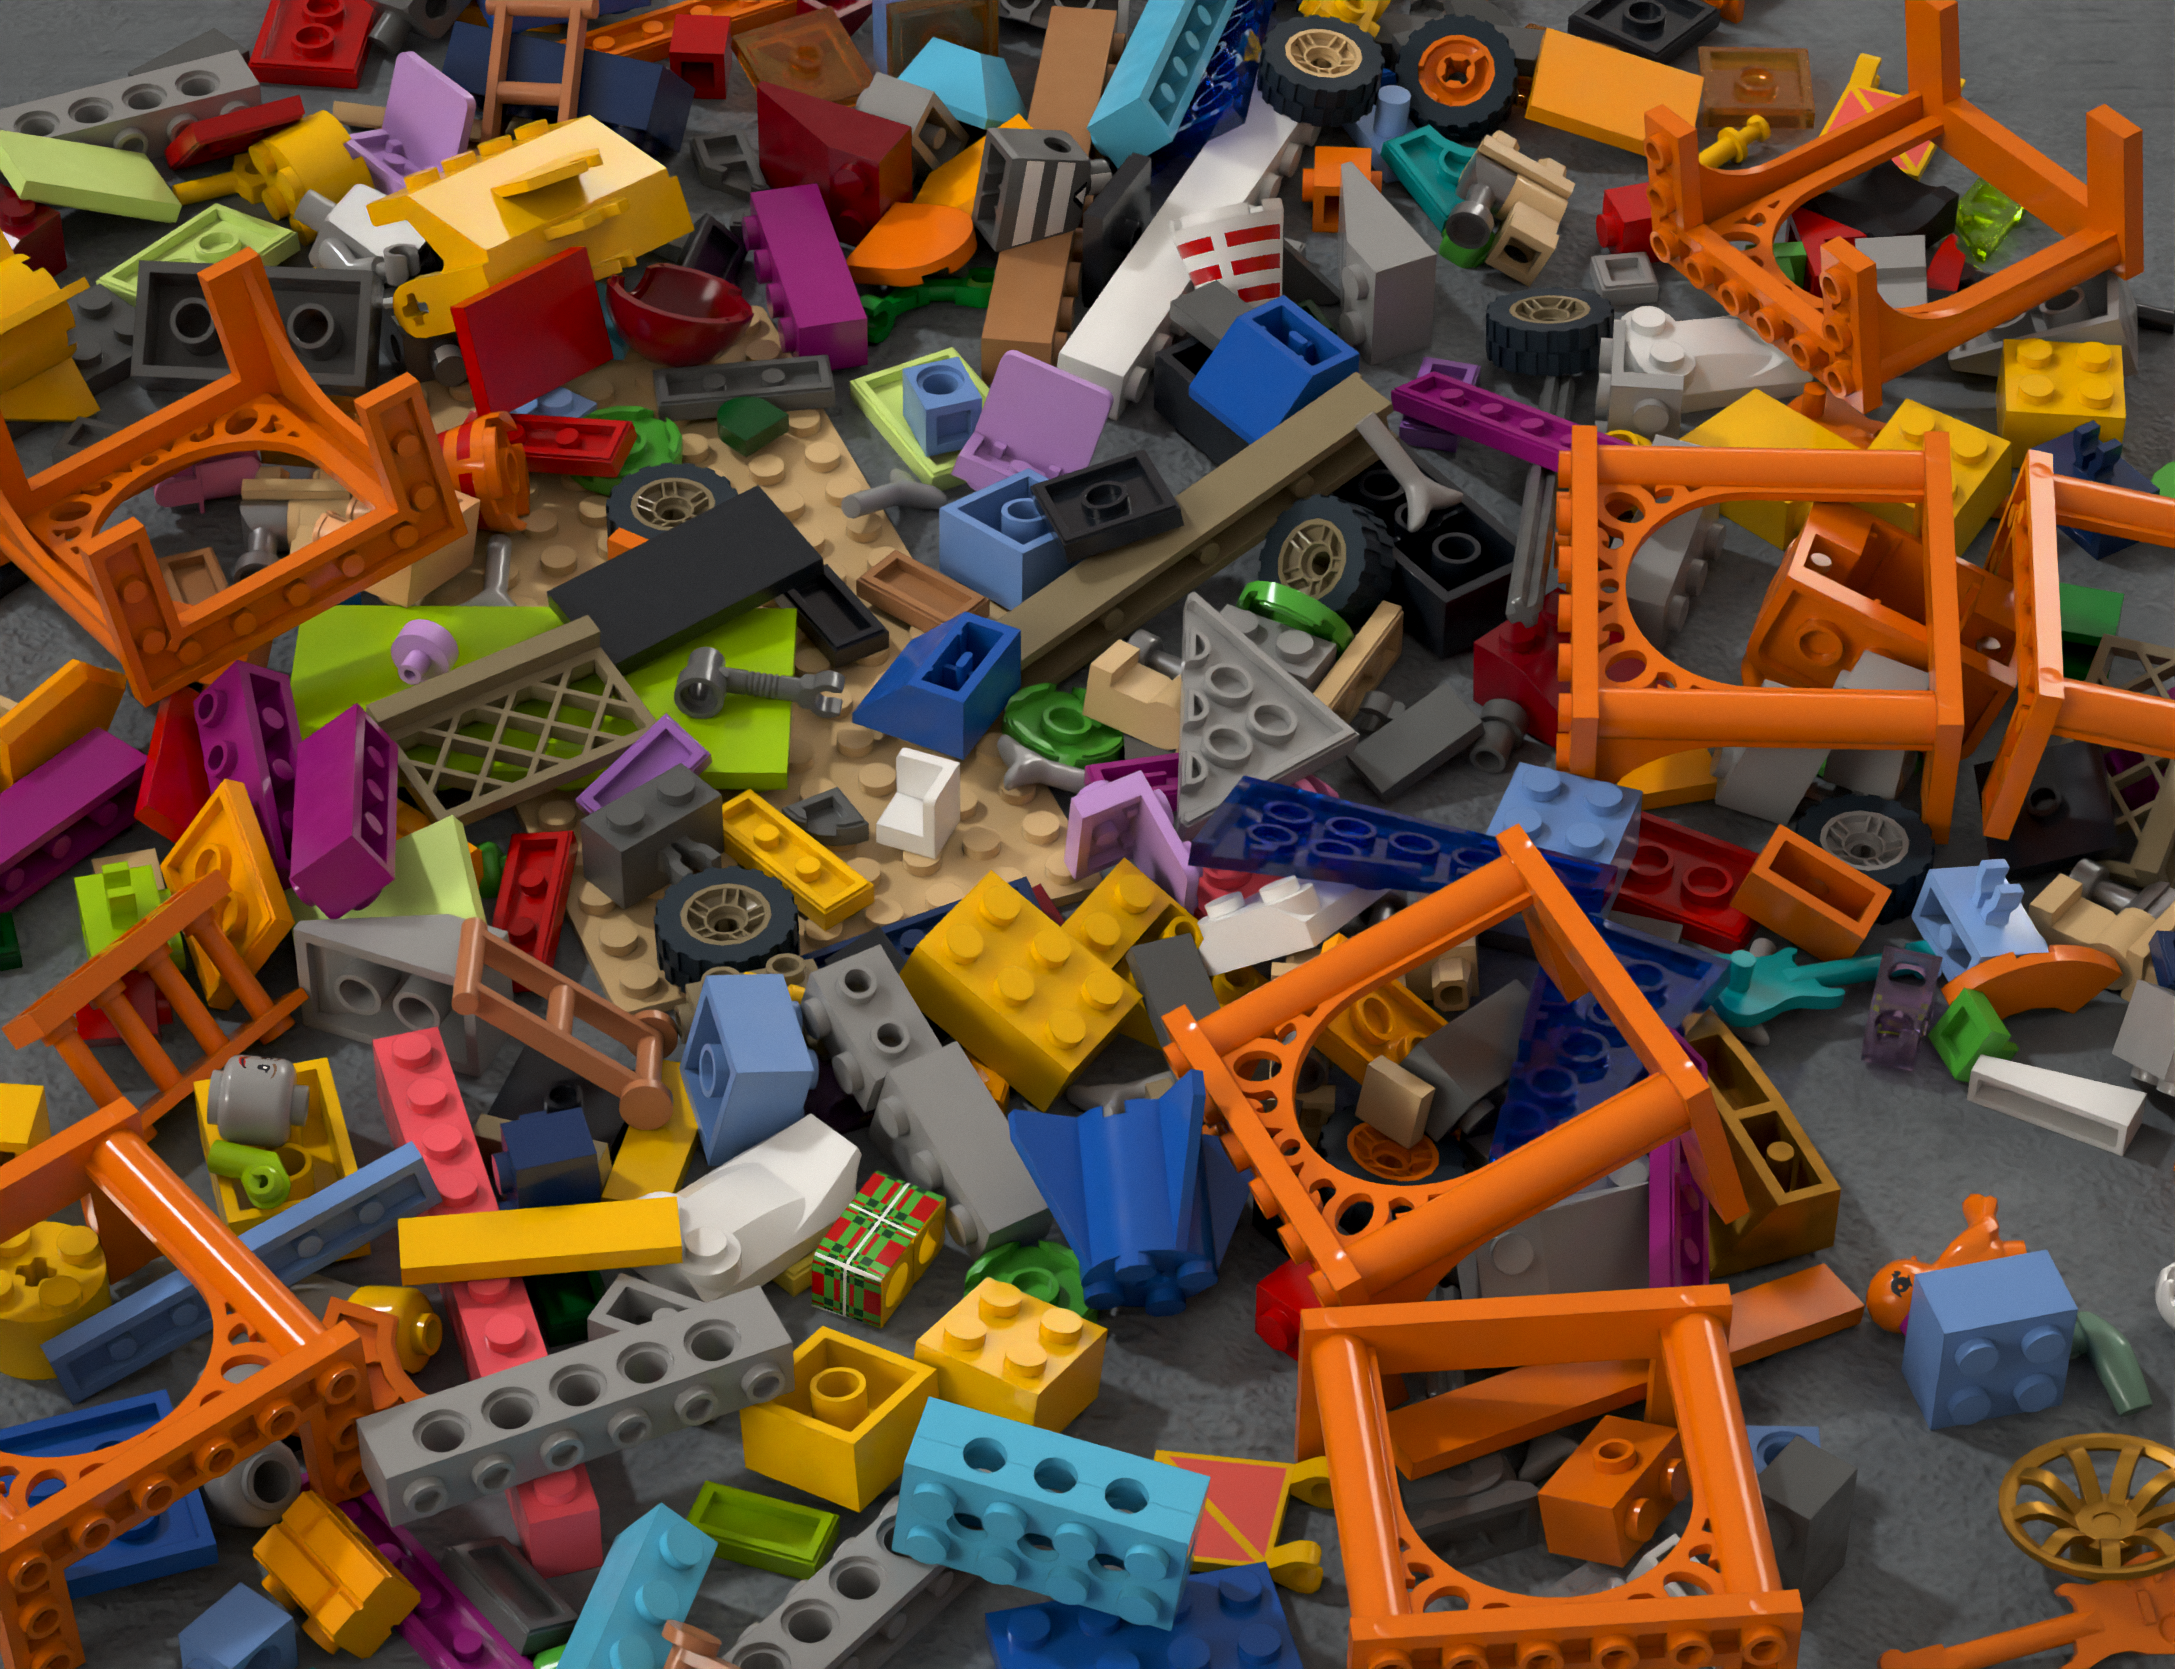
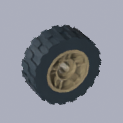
M1563 287L1530 288V290H1518L1505 296H1499L1496 298V301L1490 302L1486 309L1487 359L1493 361V365L1505 368L1507 371L1534 376L1572 375L1596 369L1599 366L1601 337L1613 338L1614 306H1611V301L1600 297L1599 294L1584 292V290L1563 289Z
M672 462L661 463V465L654 467L649 465L640 468L638 472L632 475L629 473L621 479L622 482L618 486L614 485L611 489L610 499L606 501L607 535L609 538L620 527L650 540L737 496L738 492L736 488L731 487L730 481L725 476L721 477L715 473V470L707 467L700 468L691 463L672 464Z
M1322 494L1311 495L1310 499L1305 500L1301 498L1294 502L1289 510H1283L1277 517L1278 521L1274 527L1270 528L1265 538L1267 540L1259 556L1261 569L1258 572V579L1294 588L1320 601L1337 613L1351 629L1357 626L1362 627L1380 605L1386 592L1389 593L1393 583L1391 581L1392 571L1395 570L1396 558H1393L1392 548H1395L1392 537L1387 534L1386 529L1388 527L1382 519L1374 516L1375 513L1373 511L1332 495L1329 497Z
M740 866L703 869V872L694 875L692 873L682 877V881L676 885L672 884L665 890L664 898L662 900L659 899L656 904L654 926L657 963L660 971L664 970L665 979L671 985L675 984L680 987V991L685 994V984L701 981L702 975L715 967H731L739 971V973L766 968L767 961L778 954L790 953L800 956L798 908L794 903V895L790 889L786 890L782 886L780 880L774 876L770 878L764 875L763 871L753 868L751 870L740 869Z

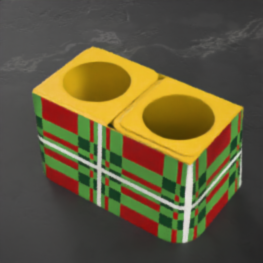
M880 1171L874 1172L816 1249L812 1262L811 1306L882 1328L912 1289L913 1284L919 1280L943 1247L945 1241L946 1198Z

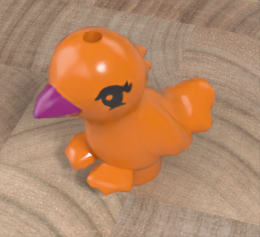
M1970 1194L1962 1202V1209L1968 1223V1228L1947 1246L1934 1263L1918 1261L1916 1256H1912L1911 1259L1904 1258L1892 1261L1879 1269L1870 1281L1866 1294V1305L1871 1319L1882 1329L1895 1334H1903L1906 1337L1915 1274L2027 1253L2024 1240L2002 1241L1998 1234L2000 1227L1996 1219L1999 1208L1997 1198L1991 1195L1984 1197L1981 1194Z

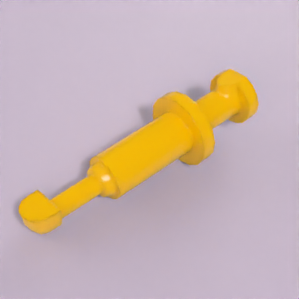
M1755 114L1748 118L1747 126L1740 131L1732 127L1722 129L1717 135L1718 141L1699 153V162L1712 168H1718L1729 160L1734 163L1742 162L1748 156L1747 145L1755 140L1764 142L1770 138L1771 130L1767 121Z

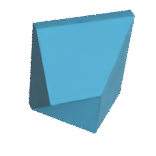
M932 37L897 78L934 91L956 120L987 130V128H998L1018 113L1026 122L1028 120V113L1004 58L982 54Z

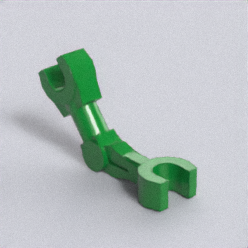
M979 267L970 269L966 278L928 279V276H922L924 284L896 287L885 299L869 294L862 296L860 300L865 314L870 316L867 322L868 341L875 344L883 342L889 336L897 315L915 307L930 305L929 302L955 301V305L988 308L995 276L994 268Z

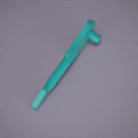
M1926 940L1906 943L1904 949L1803 966L1795 964L1797 949L1788 947L1773 955L1755 957L1752 953L1744 950H1737L1732 954L1706 956L1700 962L1697 981L1704 996L1726 1023L1734 1027L1746 1028L1756 1026L1774 1018L1781 1012L1796 1008H1838L1842 1006L1845 991L1841 988L1831 987L1914 974L1918 979H1924L1940 969L1937 963V956Z

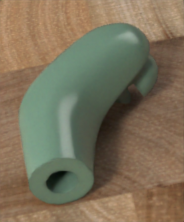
M2089 1311L2077 1312L2069 1360L2083 1354L2086 1355L2120 1417L2137 1414L2151 1408L2153 1404L2144 1376L2127 1338L2112 1324L2095 1313Z

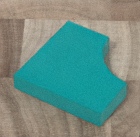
M1427 125L1383 142L1380 156L1442 233L1451 210L1458 203L1465 201L1456 195L1455 189L1459 184L1458 180L1463 169L1477 148L1464 147L1450 141L1438 133L1431 125Z

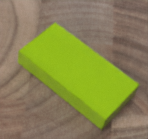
M707 1480L686 1518L688 1522L718 1542L714 1557L802 1580H809L824 1566L840 1533V1515Z

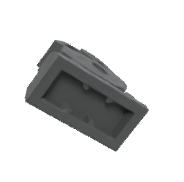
M1421 1395L1412 1404L1426 1400L1427 1396ZM1499 1450L1413 1481H1409L1395 1465L1401 1501L1410 1524L1426 1546L1452 1568H1458L1538 1544L1540 1506L1537 1493L1539 1490L1531 1482L1516 1481L1513 1468ZM1410 1572L1416 1579L1428 1576L1419 1572Z

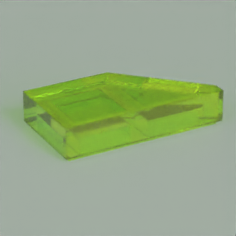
M1979 177L1958 202L1956 227L1976 261L1985 264L2026 214L2027 210Z

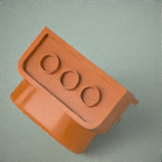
M1812 501L1803 528L1798 537L1790 543L1785 551L1780 567L1771 580L1741 663L1743 686L1761 687L1764 680L1767 679L1792 688L1833 689L1839 673L1843 669L1851 672L1864 650L1928 673L1922 539L1848 502ZM1956 556L1964 707L1961 761L1968 758L1976 750L2014 691L2018 676L2014 584ZM1919 751L1923 753L1922 759H1925L1926 751Z

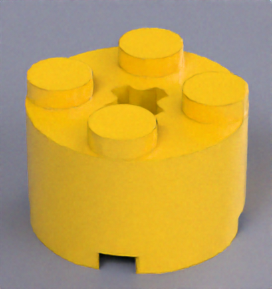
M325 110L308 115L249 147L250 157L257 170L263 175L268 188L261 191V196L267 210L276 221L287 217L292 230L298 233L299 242L304 246L315 242L318 232L293 217L300 201L309 189H313L336 204L343 199L355 184H364L375 189L363 157L360 156L353 160L343 145L352 140L343 125Z
M43 1221L0 1245V1372L26 1380L57 1378L40 1345L112 1306L106 1258L99 1245L98 1236L91 1228L81 1225L71 1226L64 1223Z

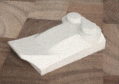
M1642 306L1629 311L1621 318V320H1626L1624 372L1684 376L1681 414L1727 407L1755 388L1774 399L1801 395L1804 391V385L1813 381V375L1808 371L1798 368L1790 357L1772 343H1766L1754 329L1737 316L1728 315L1715 318L1675 321L1669 314L1657 307Z
M1362 835L1312 850L1291 876L1263 886L1259 889L1258 893L1244 899L1241 891L1207 903L1204 907L1208 915L1200 919L1197 924L1204 939L1198 952L1208 977L1316 947L1397 886L1398 883L1393 870L1380 856L1375 847L1374 840L1367 835Z
M810 1113L796 1123L714 1169L676 1194L659 1191L637 1198L649 1199L677 1196L683 1263L631 1268L654 1285L705 1303L758 1285L760 1287L764 1286L817 1249L821 1240L855 1198L857 1171L862 1157L860 1150L856 1145Z

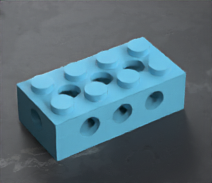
M929 1396L904 1462L891 1551L911 1556L921 1563L940 1564L978 1575L994 1584H1009L1047 1595L1063 1604L1082 1605L1120 1616L1132 1624L1151 1625L1171 1631L1193 1565L1211 1477ZM979 1468L989 1470L991 1473H986ZM1050 1489H1056L1063 1493H1056ZM1120 1509L1129 1510L1133 1513L1128 1514L1126 1512L1121 1511ZM974 1525L982 1528L983 1530H971L964 1526ZM1043 1545L1050 1547L1053 1550H1041L1035 1548L1034 1546ZM1104 1565H1113V1566H1117V1567H1119V1568H1121V1569H1123V1570H1121V1571H1115V1570L1107 1569V1568H1105V1567H1103V1566H1104Z

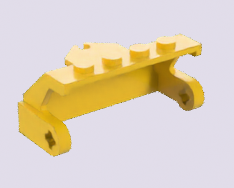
M591 115L550 125H548L546 119L525 124L514 129L516 139L513 141L511 135H505L477 145L480 152L479 156H475L474 151H468L442 160L441 165L444 171L440 173L437 167H432L405 176L403 179L406 188L366 205L370 220L375 227L407 220L443 259L444 267L442 271L418 276L398 286L394 293L392 304L394 315L399 325L408 334L416 338H428L456 332L450 311L451 306L570 247L587 248L595 281L623 272L622 268L637 265V257L695 230L677 175L669 177L665 166ZM417 301L420 303L425 302L429 313L428 311H420Z

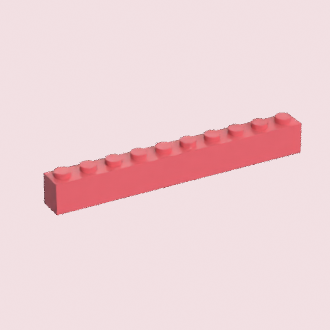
M438 1026L373 1039L377 1094L394 1149L410 1141L414 1143L423 1157L443 1201L416 1217L500 1211ZM522 1276L438 1283L469 1382L548 1356ZM584 1463L575 1465L568 1470L554 1472L504 1490L526 1560L544 1579L603 1565L600 1509Z

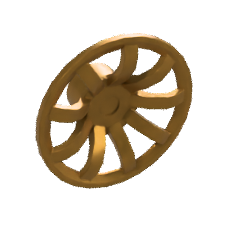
M2113 1433L2077 1434L2056 1439L2036 1447L2014 1463L2005 1474L1999 1488L1998 1514L2003 1529L2014 1545L2035 1561L2050 1569L2082 1577L2093 1582L2137 1579L2175 1568V1541L2157 1528L2160 1525L2175 1521V1502L2155 1508L2154 1506L2168 1491L2175 1488V1450L2149 1439ZM2089 1451L2121 1452L2113 1473L2109 1494L2101 1493L2097 1475L2087 1454ZM2064 1456L2067 1458L2077 1479L2081 1499H2078L2073 1491L2053 1473L2040 1469V1467ZM2142 1456L2169 1468L2158 1473L2139 1490L2133 1499H2129L2136 1466ZM2021 1485H2032L2040 1488L2051 1497L2057 1506L2041 1501L2026 1502L2016 1506V1497ZM2041 1520L2054 1524L2059 1529L2049 1536L2041 1546L2027 1534L2021 1524L2028 1521ZM2142 1545L2150 1546L2161 1556L2144 1563L2121 1566L2123 1563L2142 1554ZM2070 1547L2069 1559L2061 1557V1554Z

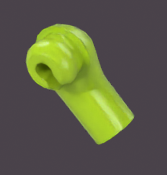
M216 1140L212 1144L207 1161L209 1173L240 1179L249 1200L261 1209H273L286 1201L290 1193L291 1181L276 1152L222 1140Z

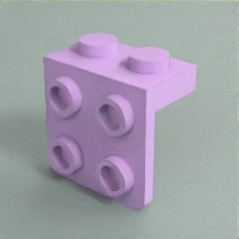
M402 52L398 54L382 129L349 134L352 140L343 145L353 160L360 156L363 157L374 187L380 192L390 195L406 188L403 179L405 176L432 167H437L440 173L444 171L441 165L442 160L467 151L476 110V101L472 94L415 52Z
M1017 350L1007 351L999 362L975 431L959 453L951 475L965 480L971 488L978 491L1027 468L1052 479L1089 467L1114 402L1112 393L1101 386Z
M1141 770L1112 782L1107 780L1093 782L1084 787L1075 797L1071 798L1064 862L1075 881L1117 865L1124 857L1127 860L1133 858L1141 872L1190 914L1193 915L1194 909L1198 907L1199 878L1203 876L1200 857L1190 841L1182 842L1173 827L1174 817L1167 797L1160 789L1152 790Z

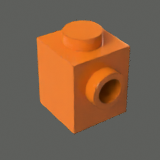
M1315 146L1314 169L1303 168L1302 202L1313 203L1312 232L1338 233L1341 164L1351 161L1381 193L1382 171H1371L1372 148Z

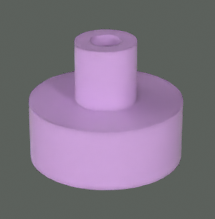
M424 619L412 620L405 624L391 646V656L398 668V675L404 682L410 685H416L449 672L459 655L458 645L453 636L441 625Z

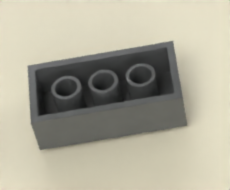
M139 260L130 376L143 390L195 392L231 373L197 276L198 272L213 265V263ZM264 266L291 348L323 393L329 399H346L360 397L377 388L384 285L374 271Z

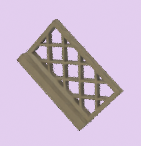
M589 615L366 705V713L398 745V778L431 824L453 815L463 823V826H466L610 766L657 722L600 647L601 631ZM597 674L605 684L602 696L569 689L570 684ZM533 699L552 703L547 719L514 712L516 706ZM562 706L595 712L596 715L591 729L557 722ZM606 715L632 721L638 728V731L626 736H619L601 732V728ZM477 722L497 725L492 742L458 735L460 729ZM507 728L541 735L536 751L532 752L502 745ZM551 738L584 745L582 754L568 760L545 755ZM421 745L441 748L436 765L410 760L404 752ZM455 751L485 758L480 774L476 775L446 768L451 752ZM495 761L529 768L525 778L513 783L490 778ZM440 784L473 792L470 801L445 810L435 796Z
M2103 634L2085 682L2112 687L2107 679V674L2114 656L2140 661L2146 673L2117 688L2142 693L2155 687L2160 697L2171 699L2162 682L2175 676L2174 648ZM2151 664H2156L2160 666L2154 669ZM2062 737L2060 745L2079 740ZM2102 745L2104 755L2117 749ZM2140 753L2144 759L2143 762L2113 777L2107 771L2111 795L2123 816L2116 819L2118 835L2131 829L2138 841L2130 864L2109 859L2098 861L2097 863L2104 865L2108 869L2109 880L2138 886L2142 890L2150 884L2162 881L2169 882L2170 887L2175 889V760L2159 756L2152 757L2149 754ZM2167 767V770L2163 777L2159 770ZM2153 775L2160 787L2155 800L2130 812L2119 791ZM2146 822L2144 829L2141 832L2138 825ZM2074 867L2067 868L2066 870L2072 871Z

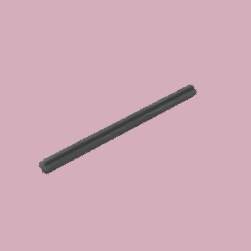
M1546 375L1544 387L1540 391L1538 409L1570 421L1575 392L1573 378L1571 376L1561 378L1560 376ZM1529 462L1505 612L1511 624L1522 622L1525 628H1531L1538 624L1539 612L1543 610L1556 522L1557 491H1560V488H1558V473Z

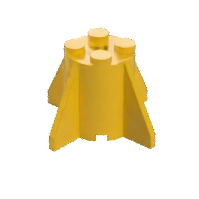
M0 228V409L4 420L74 422L78 416L87 418L101 409L72 359L73 354L77 350V342L68 346L67 331L73 329L76 325L67 299L90 288V285L84 276L60 289L51 274L43 267L33 272L27 265L22 263L30 259V257L25 254H14Z

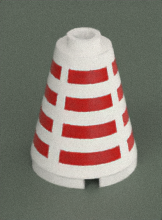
M1281 198L1261 199L1262 206L1249 208L1248 202L1185 215L1180 217L1181 220L1168 221L1170 235L1195 290L1217 280L1252 308H1257L1282 296L1284 209Z

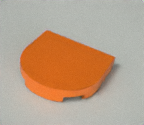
M895 202L846 259L853 282L858 284L910 287L924 284L922 276L937 272L946 267L949 274L964 266L976 251L977 241L971 217L966 212L955 207Z

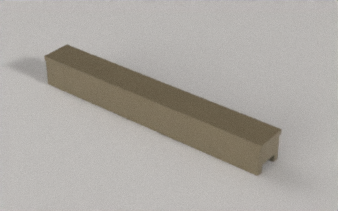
M1358 372L1353 373L1175 496L1174 498L1181 509L1184 526L1087 557L996 620V622L1021 630V687L1019 690L1041 683L1059 684L1106 651L1117 640H1122L1265 540V536L1270 528H1273L1278 521L1277 517L1283 510H1289L1294 502L1301 498L1305 500L1310 499L1311 495L1316 494L1328 496L1378 461L1380 458L1356 429L1355 425L1366 415L1374 411L1400 444L1399 436L1389 429L1387 416L1394 412L1392 403L1363 381L1362 375Z

